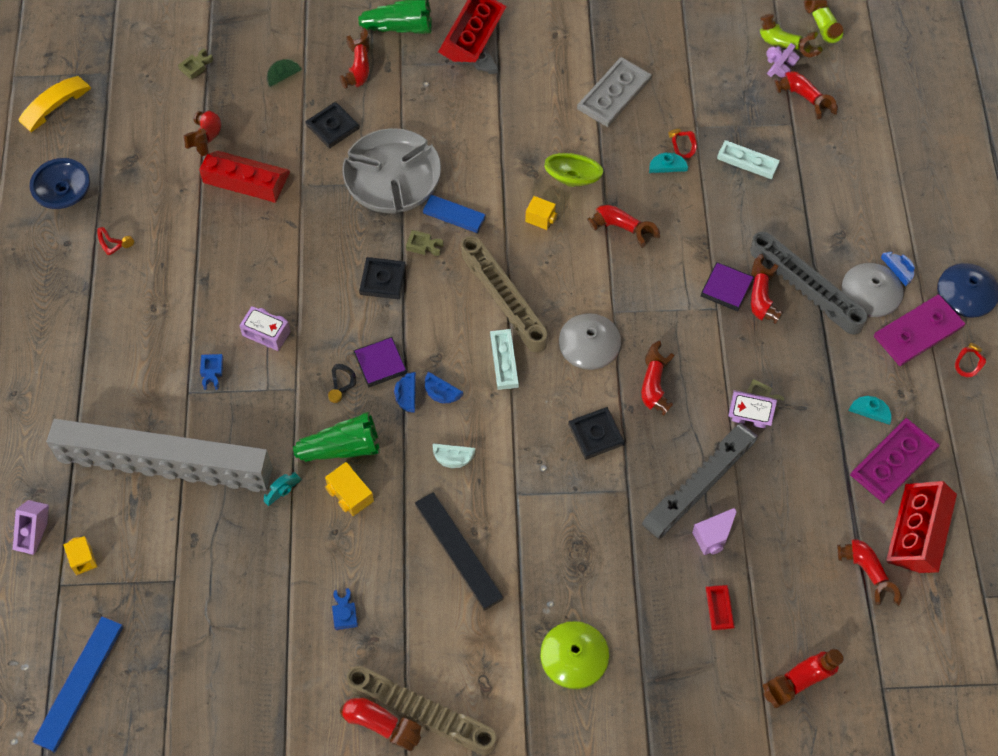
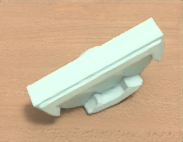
M433 444V454L441 465L448 468H460L467 465L473 459L475 448Z

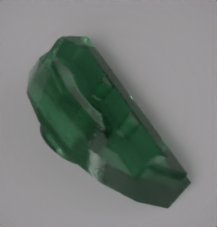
M281 59L275 61L267 71L266 80L268 86L271 87L299 72L302 68L292 60Z

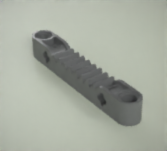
M762 231L753 236L750 252L754 258L763 254L764 261L762 264L768 269H771L774 264L778 265L777 275H783V280L788 279L789 284H794L797 291L800 289L803 296H808L809 301L813 300L814 305H820V309L824 310L826 315L844 331L853 335L862 331L867 320V313L862 307L769 233Z
M739 423L721 441L719 450H715L714 456L710 455L708 462L704 461L702 468L699 467L697 473H693L691 479H687L685 485L682 484L679 491L676 490L674 495L665 497L646 516L642 526L656 538L661 539L753 446L758 436L744 424Z

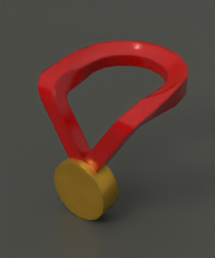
M674 129L668 132L669 137L672 138L674 151L683 159L694 155L697 143L695 134L692 131L681 132L680 129ZM688 135L692 143L689 153L681 154L679 152L676 141L678 136Z
M104 227L97 229L100 245L107 255H112L121 247L129 248L134 244V239L131 236H126L122 240L115 239L109 236ZM102 233H104L108 241L117 243V245L109 249L104 242Z
M970 343L968 347L963 348L955 361V369L961 376L973 377L985 365L986 359L981 354L982 349L978 345ZM967 352H974L980 358L976 369L971 372H965L959 366L960 360Z

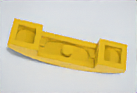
M79 76L65 79L40 94L25 109L18 120L30 132H33L46 122V115L72 96L77 100L89 91L91 87Z

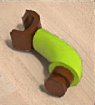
M804 0L805 10L808 14L812 13L823 40L830 44L839 42L843 36V26L838 23L830 11L827 0Z
M774 14L760 17L763 23L759 31L761 37L768 44L787 48L792 43L795 45L794 49L800 50L806 57L817 56L823 51L822 47H813L809 43V40H813L818 36V32L809 33L803 39L802 36L783 31L780 25L776 24L775 20L772 19Z

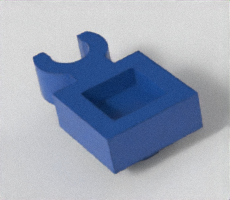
M222 354L201 355L200 375L204 377L202 380L204 390H207V385L211 382L214 383L215 390L219 389L217 377L223 375Z
M349 588L346 589V596L344 598L338 597L337 590H334L333 596L338 604L332 606L335 630L358 627L355 603H349L351 600Z

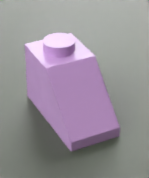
M28 500L16 509L13 550L32 555L36 553L47 526L49 505Z
M735 508L694 525L692 533L704 555L709 553L714 555L724 549L723 547L736 514Z

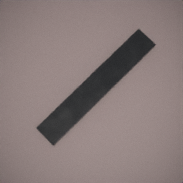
M432 492L416 501V508L482 609L486 611L502 601V594L435 493Z

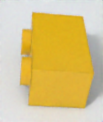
M347 462L325 477L327 483L325 486L326 490L332 497L336 496L339 499L338 504L345 513L349 511L352 516H355L374 502L373 493Z

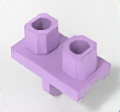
M790 43L783 52H781L782 49L779 46L776 48L770 47L767 50L768 62H775L767 73L770 77L774 74L780 78L785 77V73L791 69L784 62L792 67L800 57L793 52L794 44Z

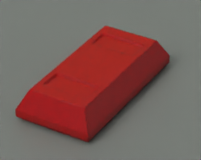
M728 585L705 587L711 629H734Z

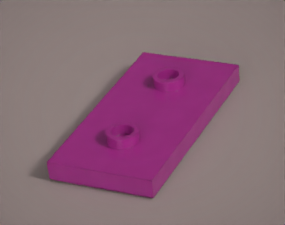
M938 294L875 332L874 338L899 366H902L964 328L965 323Z
M905 418L851 472L850 476L884 504L940 445L909 419Z

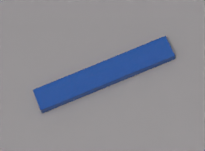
M101 617L32 741L34 744L56 752L123 629L121 624Z

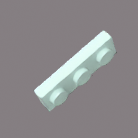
M726 140L717 157L718 160L769 179L773 178L780 161Z
M511 329L490 331L497 389L519 388Z

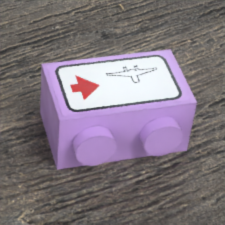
M251 306L239 325L242 336L277 351L280 350L290 333L289 324L282 316L276 317L269 314L263 308L257 309Z
M734 390L728 416L732 417L733 422L744 424L745 420L753 422V426L766 428V425L771 426L777 400Z

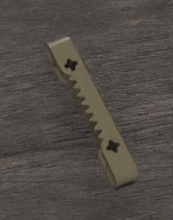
M476 236L465 237L461 242L462 258L473 274L479 277V281L483 282V286L487 288L488 293H491L492 299L496 300L497 306L499 305L501 311H504L505 317L509 318V322L512 323L514 330L526 347L534 353L542 352L547 346L546 328L481 240Z
M355 666L349 670L347 683L349 689L355 695L366 698L403 718L412 720L420 726L478 754L489 755L494 751L496 747V734L489 726L465 715L458 714L455 711L452 712L449 708L442 707L439 703L435 704L432 700H427L422 695L419 696L413 691L410 692L407 688H402L397 683L394 684L386 677L365 667ZM357 677L365 678V681L360 685L353 683ZM482 736H487L491 741L487 745H481L478 739Z

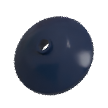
M69 158L53 159L45 162L35 170L30 179V192L34 200L41 206L50 209H64L75 205L83 199L90 187V176L87 169L76 160Z
M970 263L956 264L947 268L939 278L937 285L938 294L957 315L969 318L981 317L991 312L998 303V283L990 272L978 265Z

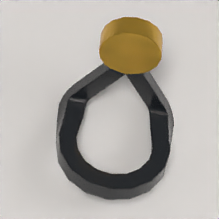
M335 364L332 368L334 389L328 393L329 401L332 403L340 402L342 393L353 388L357 383L355 372L344 364ZM337 369L347 372L351 378L350 383L338 389Z

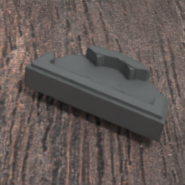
M485 46L477 61L473 62V65L477 70L488 72V74L498 73V68Z

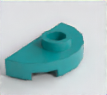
M668 152L655 156L650 162L649 173L688 171L687 163L681 156Z
M859 397L853 401L848 410L888 425L891 423L892 414L888 405L877 397Z
M292 472L290 476L287 474L282 475L270 485L272 490L268 495H264V502L267 506H270L281 496H286L292 490V487L302 479L296 472Z

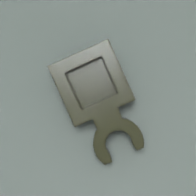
M202 49L197 57L191 55L178 65L179 70L193 80L206 70L205 65L213 62V56L210 54L205 57L207 52L205 49Z
M412 230L406 244V250L426 255V252L430 251L433 255L440 256V249L435 247H443L444 244L441 239L431 240V234Z
M755 379L752 380L746 393L784 400V397L781 395H771L770 393L773 388Z

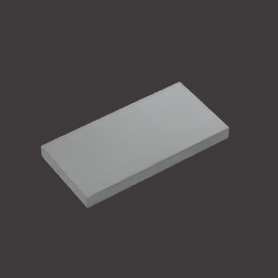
M620 57L578 103L577 109L609 127L651 80L652 74Z

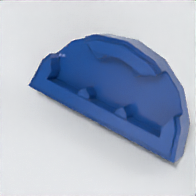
M893 252L883 253L881 256L882 260L905 286L910 284L914 277L915 269L911 260L905 255L899 256L892 254Z
M413 372L407 373L405 377L396 383L394 395L400 408L407 412L415 413L416 373Z
M427 373L425 377V390L434 401L452 403L463 396V391L432 373Z

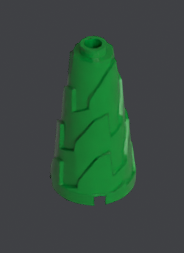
M429 0L397 1L395 4L379 6L376 9L364 11L358 16L359 26L366 30L428 34L432 32Z
M370 412L362 413L360 416L299 439L300 441L296 442V445L293 446L295 458L307 462L318 459H342L379 454V443L374 444L378 435L372 415H370Z

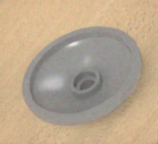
M863 263L856 265L846 273L842 281L841 291L862 307L868 317H882L891 314L899 307L903 298L901 280L891 269L880 264Z
M591 313L581 314L571 318L562 327L559 335V347L564 358L572 365L582 369L594 370L609 365L617 357L621 347V336L615 324L606 317Z

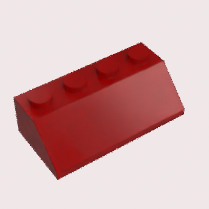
M467 0L438 53L453 62H476L507 6L497 0Z
M218 150L208 153L199 169L202 181L205 184L276 203L290 174L288 169Z
M944 481L905 484L886 562L918 573L939 572L957 494Z

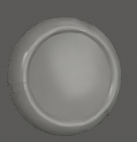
M397 128L374 131L360 138L349 149V157L345 158L343 163V178L351 196L370 210L388 214L406 212L423 204L435 191L441 174L440 158L432 144L428 146L427 139L415 132Z

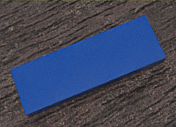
M434 195L430 196L423 209V214L478 233L485 220V214Z

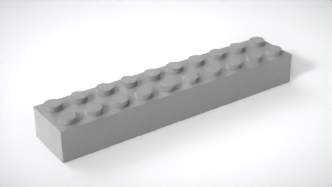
M61 419L53 420L46 441L56 459L64 464L73 462L79 463L84 467H91L93 465L100 466L105 470H112V468L120 469L125 473H133L134 471L146 476L161 475L167 479L181 478L192 483L201 481L212 486L222 484L232 489H238L239 487L247 488L253 492L267 491L273 469L267 449Z

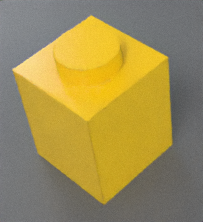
M533 196L526 209L525 222L547 230L550 224H554L557 218V213L555 212L556 204Z
M85 536L75 537L68 543L63 544L70 567L76 575L98 567L91 546Z

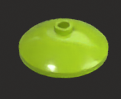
M553 154L546 158L544 164L546 171L551 177L570 187L593 184L600 180L603 175V168L599 163L578 154Z
M577 621L565 622L554 627L544 638L540 652L541 664L547 676L556 684L568 689L586 688L596 683L605 673L609 662L608 645L602 634L593 626ZM577 647L580 651L573 653L571 649Z

